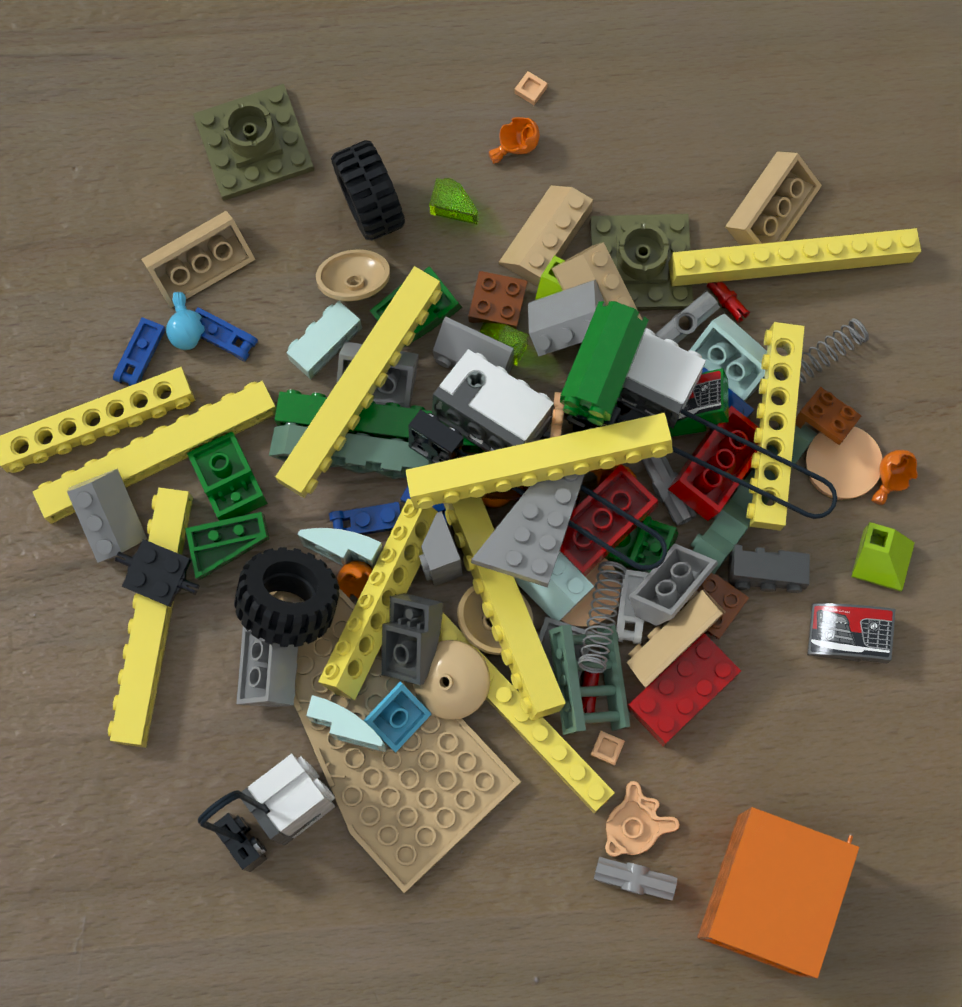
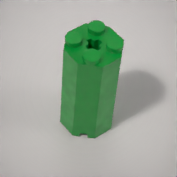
M604 301L598 302L560 395V403L564 405L563 411L572 416L582 415L587 417L589 422L602 426L604 421H610L649 321L645 316L643 320L639 319V312L636 309L615 301H609L608 306H603Z

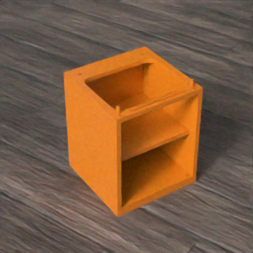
M753 807L739 814L697 938L793 975L818 979L859 850L858 846L851 844L853 836L849 835L847 842Z

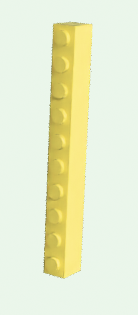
M917 228L673 252L668 266L671 285L682 286L911 263L921 253Z
M413 267L275 476L278 483L303 498L308 493H313L318 485L317 478L321 472L325 473L332 463V455L336 450L340 451L346 442V434L350 429L354 430L359 423V414L363 408L367 409L374 399L372 394L377 387L381 388L388 377L386 373L391 366L395 367L402 355L400 353L405 345L409 346L414 339V330L418 324L423 325L429 314L427 311L431 304L435 305L442 295L439 280L419 268Z
M263 381L251 382L244 387V390L226 394L221 398V401L213 405L211 403L206 404L192 415H183L169 426H160L149 436L135 438L130 442V445L122 449L115 448L109 451L107 456L99 460L92 459L86 462L84 467L76 471H67L58 480L42 483L38 486L37 490L33 491L34 497L44 518L52 524L75 513L67 493L69 487L117 468L125 487H128L188 458V452L231 431L235 435L276 414V407Z
M665 413L407 469L406 476L409 494L414 509H428L433 505L441 503H455L459 499L468 497L478 498L496 491L506 492L514 487L533 486L537 482L546 480L556 481L564 476L573 474L583 475L592 470L610 469L615 465L624 463L633 464L646 458H661L669 453H673L672 439Z
M158 488L157 495H154L152 499L153 519H149L147 525V534H150L149 542L183 555L186 539L185 528H188L193 501L189 491ZM135 593L133 598V609H135L133 619L131 618L128 623L130 638L129 643L125 644L123 649L125 664L124 669H121L118 675L120 690L119 695L114 697L113 710H115L114 721L109 723L108 736H111L110 741L115 744L146 748L173 603L169 607Z
M468 497L459 499L455 503H443L446 509V520L449 525L453 526L455 531L454 539L456 545L463 551L464 565L467 571H471L474 578V590L482 598L484 615L490 618L493 625V637L501 645L503 662L505 665H509L512 673V684L516 690H519L522 697L521 706L524 713L528 714L532 721L559 712L566 702L515 578L471 563V559L494 532V527L482 498Z
M443 613L438 642L458 640L474 647L456 625ZM474 647L483 656L490 673V688L486 700L595 814L615 792L543 717L530 720L529 715L525 714L522 709L520 693Z

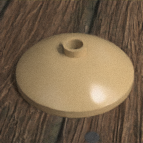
M348 250L337 253L326 259L316 272L317 286L320 291L330 298L346 302L364 300L377 294L385 287L390 278V268L386 259L378 253L368 250Z
M472 586L464 593L458 605L457 619L460 630L468 642L477 649L488 654L501 655V645L499 641H495L492 627L487 624L488 621H491L490 618L484 615L482 598L480 594L475 592ZM522 595L526 608L533 622V613L531 607L526 598Z
M458 640L438 642L436 653L424 684H414V689L419 701L435 716L450 720L461 719L477 711L486 700L490 688V673L483 656L471 645ZM444 677L449 679V686L443 684Z

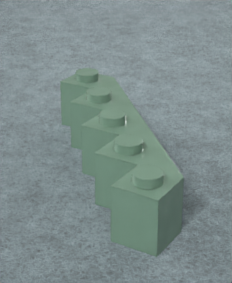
M287 422L283 426L274 427L269 456L285 462L308 427ZM347 433L344 446L340 451L336 450L334 452L329 468L339 466L358 474L377 472L389 478L397 479L406 478L407 469L434 463L409 448L408 442L402 439L391 438L390 440L370 437V435L364 433Z
M795 425L792 462L795 464L817 435L816 432L806 425H803L801 429ZM770 445L767 450L778 455L777 449ZM755 468L742 480L750 484V479L755 477ZM764 471V475L768 480H775V474L772 471ZM740 484L735 489L736 492L731 500L722 508L720 513L713 517L715 521L704 535L699 533L690 545L694 548L693 551L718 562V565L711 572L712 574L716 573L729 556L734 545L738 544L750 527V519L746 518L748 503H752L753 494L749 493L748 488ZM762 495V497H761V498H762V502H763L765 505H766V504L768 503V501L770 500L769 498H767V497H765V496H763V495Z

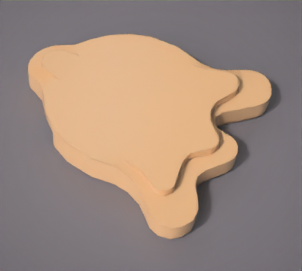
M555 392L550 438L561 436L564 405L560 403V392Z
M630 781L626 786L624 800L613 809L607 819L605 851L611 857H617L622 854H642L649 850L662 834L677 831L680 825L679 821L675 817L657 816L656 811L660 806L659 801L654 798L645 797L642 794L640 784L636 781Z

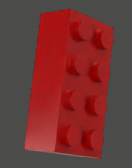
M732 405L729 407V422L715 424L754 443L755 430L759 428ZM710 428L692 456L742 480L751 468L753 453H757V450ZM688 459L668 490L708 521L720 513L739 484Z
M622 464L593 491L640 522L658 507V500ZM590 495L573 510L570 518L572 522L613 548L617 547L637 527V525ZM568 525L560 552L586 577L610 552Z
M703 633L628 705V710L664 747L733 681L741 670Z

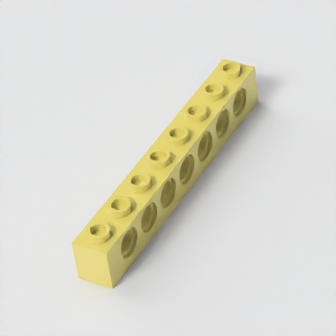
M774 322L771 328L765 331L764 345H768L767 354L763 355L761 369L765 370L764 379L761 378L759 385V394H763L762 403H759L757 407L756 418L760 419V427L755 430L754 443H758V446L766 450L768 445H772L777 449L778 456L792 462L805 326ZM776 348L785 349L787 356L779 355ZM774 372L782 373L785 380L780 381L776 379ZM771 397H779L783 405L774 404ZM769 421L778 422L780 430L772 429ZM759 451L753 453L751 467L755 468V477L750 479V484L788 502L791 467ZM764 471H772L775 474V480H768L764 475ZM749 489V493L753 494L752 503H748L746 518L750 519V527L781 531L786 526L787 507L773 501L772 506H767L762 502V495Z
M182 367L173 369L1 435L0 466L7 473H16L22 471L29 464L43 463L55 454L69 453L72 451V448L81 444L84 446L90 445L102 436L116 435L120 432V429L128 426L137 427L149 418H160L166 415L167 411L188 407L191 402L196 400ZM171 391V395L168 398H160L163 392ZM141 400H148L145 407L137 408V404ZM124 409L121 416L113 417L116 410ZM94 418H100V422L96 426H90ZM76 427L74 434L66 435L69 428ZM47 436H53L49 444H43V440ZM29 445L25 453L19 454L22 446Z
M407 499L318 681L336 695L352 700L356 699L382 645V624L390 622V596L407 593L421 564L419 555L423 554L421 546L436 513H438L433 507L414 509L411 499Z

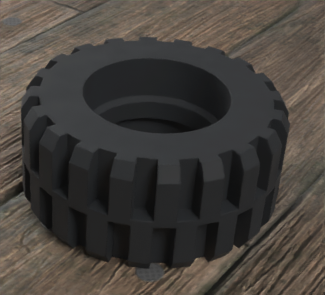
M364 140L334 153L331 157V162L337 180L363 237L366 240L373 241L401 229L405 224L402 207L387 169L373 143Z
M279 547L278 550L268 549L263 554L258 553L243 566L234 600L237 618L240 621L242 620L241 624L247 631L251 630V634L257 639L261 637L265 639V643L271 645L277 643L280 644V647H288V645H294V647L303 646L304 642L309 644L316 641L317 637H322L327 632V629L330 628L339 599V584L330 568L327 569V564L321 559H315V555L309 552L305 554L296 548L287 550V547ZM270 592H289L299 596L304 601L298 603L285 602L275 598Z

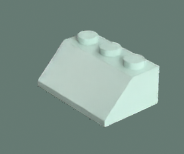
M722 314L712 320L690 349L699 353L702 359L706 360L704 367L708 371L723 368L728 378V388L744 401L759 388L761 378L764 379L765 370L761 369L763 355L767 354V350L726 314Z
M560 551L548 588L514 577L516 583L550 618L558 621L569 613L594 588V585Z

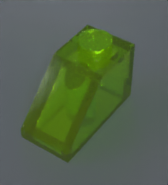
M436 178L429 203L430 214L477 225L479 221L478 210L462 185L451 178Z
M483 323L479 331L480 333L514 348V365L517 366L528 346V334L506 324Z

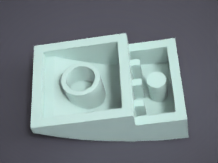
M311 528L300 530L297 534L304 547L341 566L354 560L363 561L373 569L383 550L381 542L368 536L342 529Z
M312 695L306 715L312 723L331 727L329 733L335 740L386 752L387 747L382 739L365 721L334 702Z

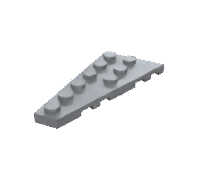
M573 474L564 476L556 481L546 480L530 486L474 555L471 563L548 588L585 474Z

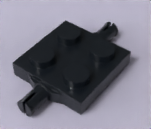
M142 539L138 551L133 557L120 551L117 553V556L126 560L115 557V562L128 566V573L122 587L166 606H172L175 596L181 589L193 595H196L198 592L189 588V586L199 589V584L186 580L187 569L192 559Z

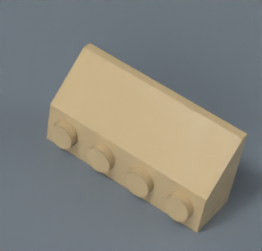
M776 152L725 228L737 243L742 246L783 242L822 185L798 153Z
M551 185L500 259L499 264L538 287L541 275L554 255L559 258L562 257L591 214L593 199L573 187Z
M224 211L141 260L169 307L172 308L174 307L172 301L174 292H182L185 294L186 299L254 261L255 258L234 219L227 211Z
M604 242L592 245L551 268L562 290L596 279L606 306H608L609 301H615L637 310Z
M705 589L700 592L696 590L687 601L688 604L679 610L673 619L669 620L662 629L659 626L653 629L647 635L650 640L643 647L638 644L628 654L631 659L627 664L645 688L726 612Z

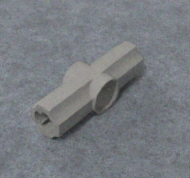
M705 291L657 331L655 336L678 343L688 334L694 332L720 306L715 298L708 291ZM683 316L688 318L690 322L687 330H682L679 326V320Z
M664 456L661 458L651 457L642 459L653 481L654 492L661 503L664 502L675 525H683L695 518L694 510L668 490L678 474L673 472L667 458Z
M599 857L593 880L619 886L622 890L635 894H648L672 901L678 878L650 871V868L629 862L624 864Z

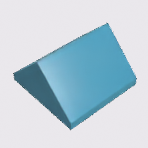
M399 682L363 721L396 753L432 713L403 683Z

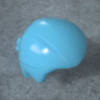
M174 292L172 301L176 307V313L172 315L167 323L166 334L174 347L181 350H191L197 345L201 334L205 331V326L200 322L202 317L199 313L186 308L185 294Z

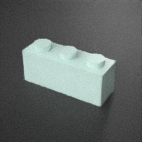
M340 301L335 305L328 306L323 312V317L317 322H312L307 327L305 334L300 339H295L289 345L286 352L289 360L311 380L342 349L345 341L349 342L362 329L361 321Z

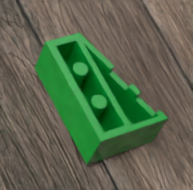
M262 512L185 528L195 578L198 580L203 579L270 539L265 514Z

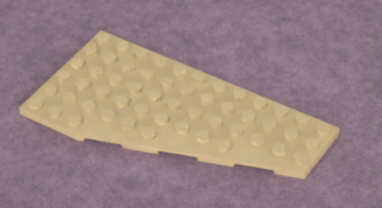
M339 589V599L330 628L327 629V632L322 637H317L316 641L309 644L304 642L303 646L298 647L294 706L350 834L403 893H406L502 802L521 781L462 718L450 720L431 714L396 753L385 742L386 752L335 740L329 733L331 727L312 723L306 715L312 695L334 702L351 711L362 720L375 709L399 682L403 683L418 699L413 683L381 675L382 645L355 700L338 696L318 682L355 607V604ZM270 592L272 596L285 602L298 603L304 601L299 596L289 592Z

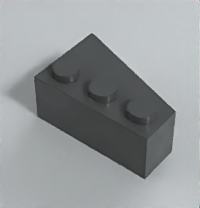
M736 544L729 554L728 583L735 586L738 590H750V587H761V591L773 592L776 591V588H784L789 593H801L802 589L805 590L809 586L810 554L779 550L778 553L765 552V548L760 547L756 548V552L743 551L742 545Z

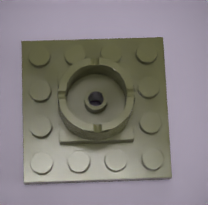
M284 84L193 114L223 201L314 171L313 163Z
M689 214L591 216V246L604 242L638 311L684 310L693 302L692 285L672 286L668 266L673 252L690 251Z

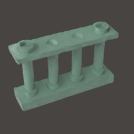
M561 625L548 630L554 674L566 702L560 710L563 735L586 731L585 724L611 722L612 731L630 727V712L627 707L618 646L619 637L615 625L606 626L611 628L614 633L606 635V637L611 639L612 643L603 645L610 652L608 654H601L608 660L606 671L603 672L605 685L581 687L579 684L578 671L585 670L581 669L578 665L574 645H583L582 641L586 635H573L571 625ZM597 628L599 632L611 633L608 629ZM590 637L599 642H609L605 638ZM588 638L585 640L586 645L597 644ZM600 647V652H607L606 649ZM591 661L581 662L583 665L591 668H603L601 664ZM607 696L609 711L584 713L581 697Z

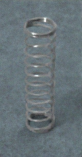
M852 318L848 325L841 326L840 331L835 330L833 337L826 336L825 342L818 341L817 348L810 347L809 353L802 352L801 363L810 377L814 378V373L809 365L803 361L804 354L809 356L816 370L822 372L821 365L811 355V349H816L822 362L830 367V361L819 350L820 343L825 345L831 358L834 361H838L836 352L826 342L827 338H832L840 354L846 356V350L835 339L834 335L836 332L841 334L846 346L854 351L852 341L842 331L843 327L849 328L851 336L858 345H862V342L869 340V334L859 320ZM853 322L861 329L865 339L857 332ZM845 338L849 341V343L851 344L852 348L849 346V344L847 343V341L845 340ZM800 371V375L802 376V378L800 377V381L806 383V378ZM777 372V375L774 374L776 379L783 381L779 377V372Z
M605 561L598 566L599 573L596 576L597 582L594 585L596 591L592 595L594 600L591 601L592 609L588 613L590 617L587 620L588 628L585 629L586 637L582 641L584 647L581 648L582 656L578 660L579 667L591 673L606 671L608 660L599 654H608L610 652L603 645L612 643L611 639L606 637V635H612L614 632L606 626L616 624L609 617H614L618 614L612 608L620 605L615 600L621 597V593L617 589L623 588L622 583L618 580L625 579L626 568L622 564L613 561ZM614 566L620 568L623 573L616 570H603L601 567ZM602 574L609 579L599 580V575ZM603 581L616 582V583L620 584L621 586H620V587H611V586L605 585V584L602 583V582H603ZM600 583L607 588L597 589V584ZM600 591H613L618 593L619 596H609ZM598 592L605 597L595 598V594ZM598 600L614 601L617 605H606ZM596 601L597 603L602 605V607L594 608L593 603ZM596 609H608L615 612V614H604ZM594 610L596 613L603 616L592 617L591 612ZM595 618L608 619L613 624L601 623L595 620ZM590 620H593L594 622L600 625L590 626L589 622ZM593 628H605L610 630L611 633H602ZM591 629L593 632L600 635L588 636L587 631ZM590 637L605 638L609 642H599ZM588 638L597 644L586 645L585 640ZM589 647H601L606 649L607 652L596 651ZM587 648L588 650L598 654L584 655L583 650ZM591 661L601 664L603 668H591L583 665L581 662Z

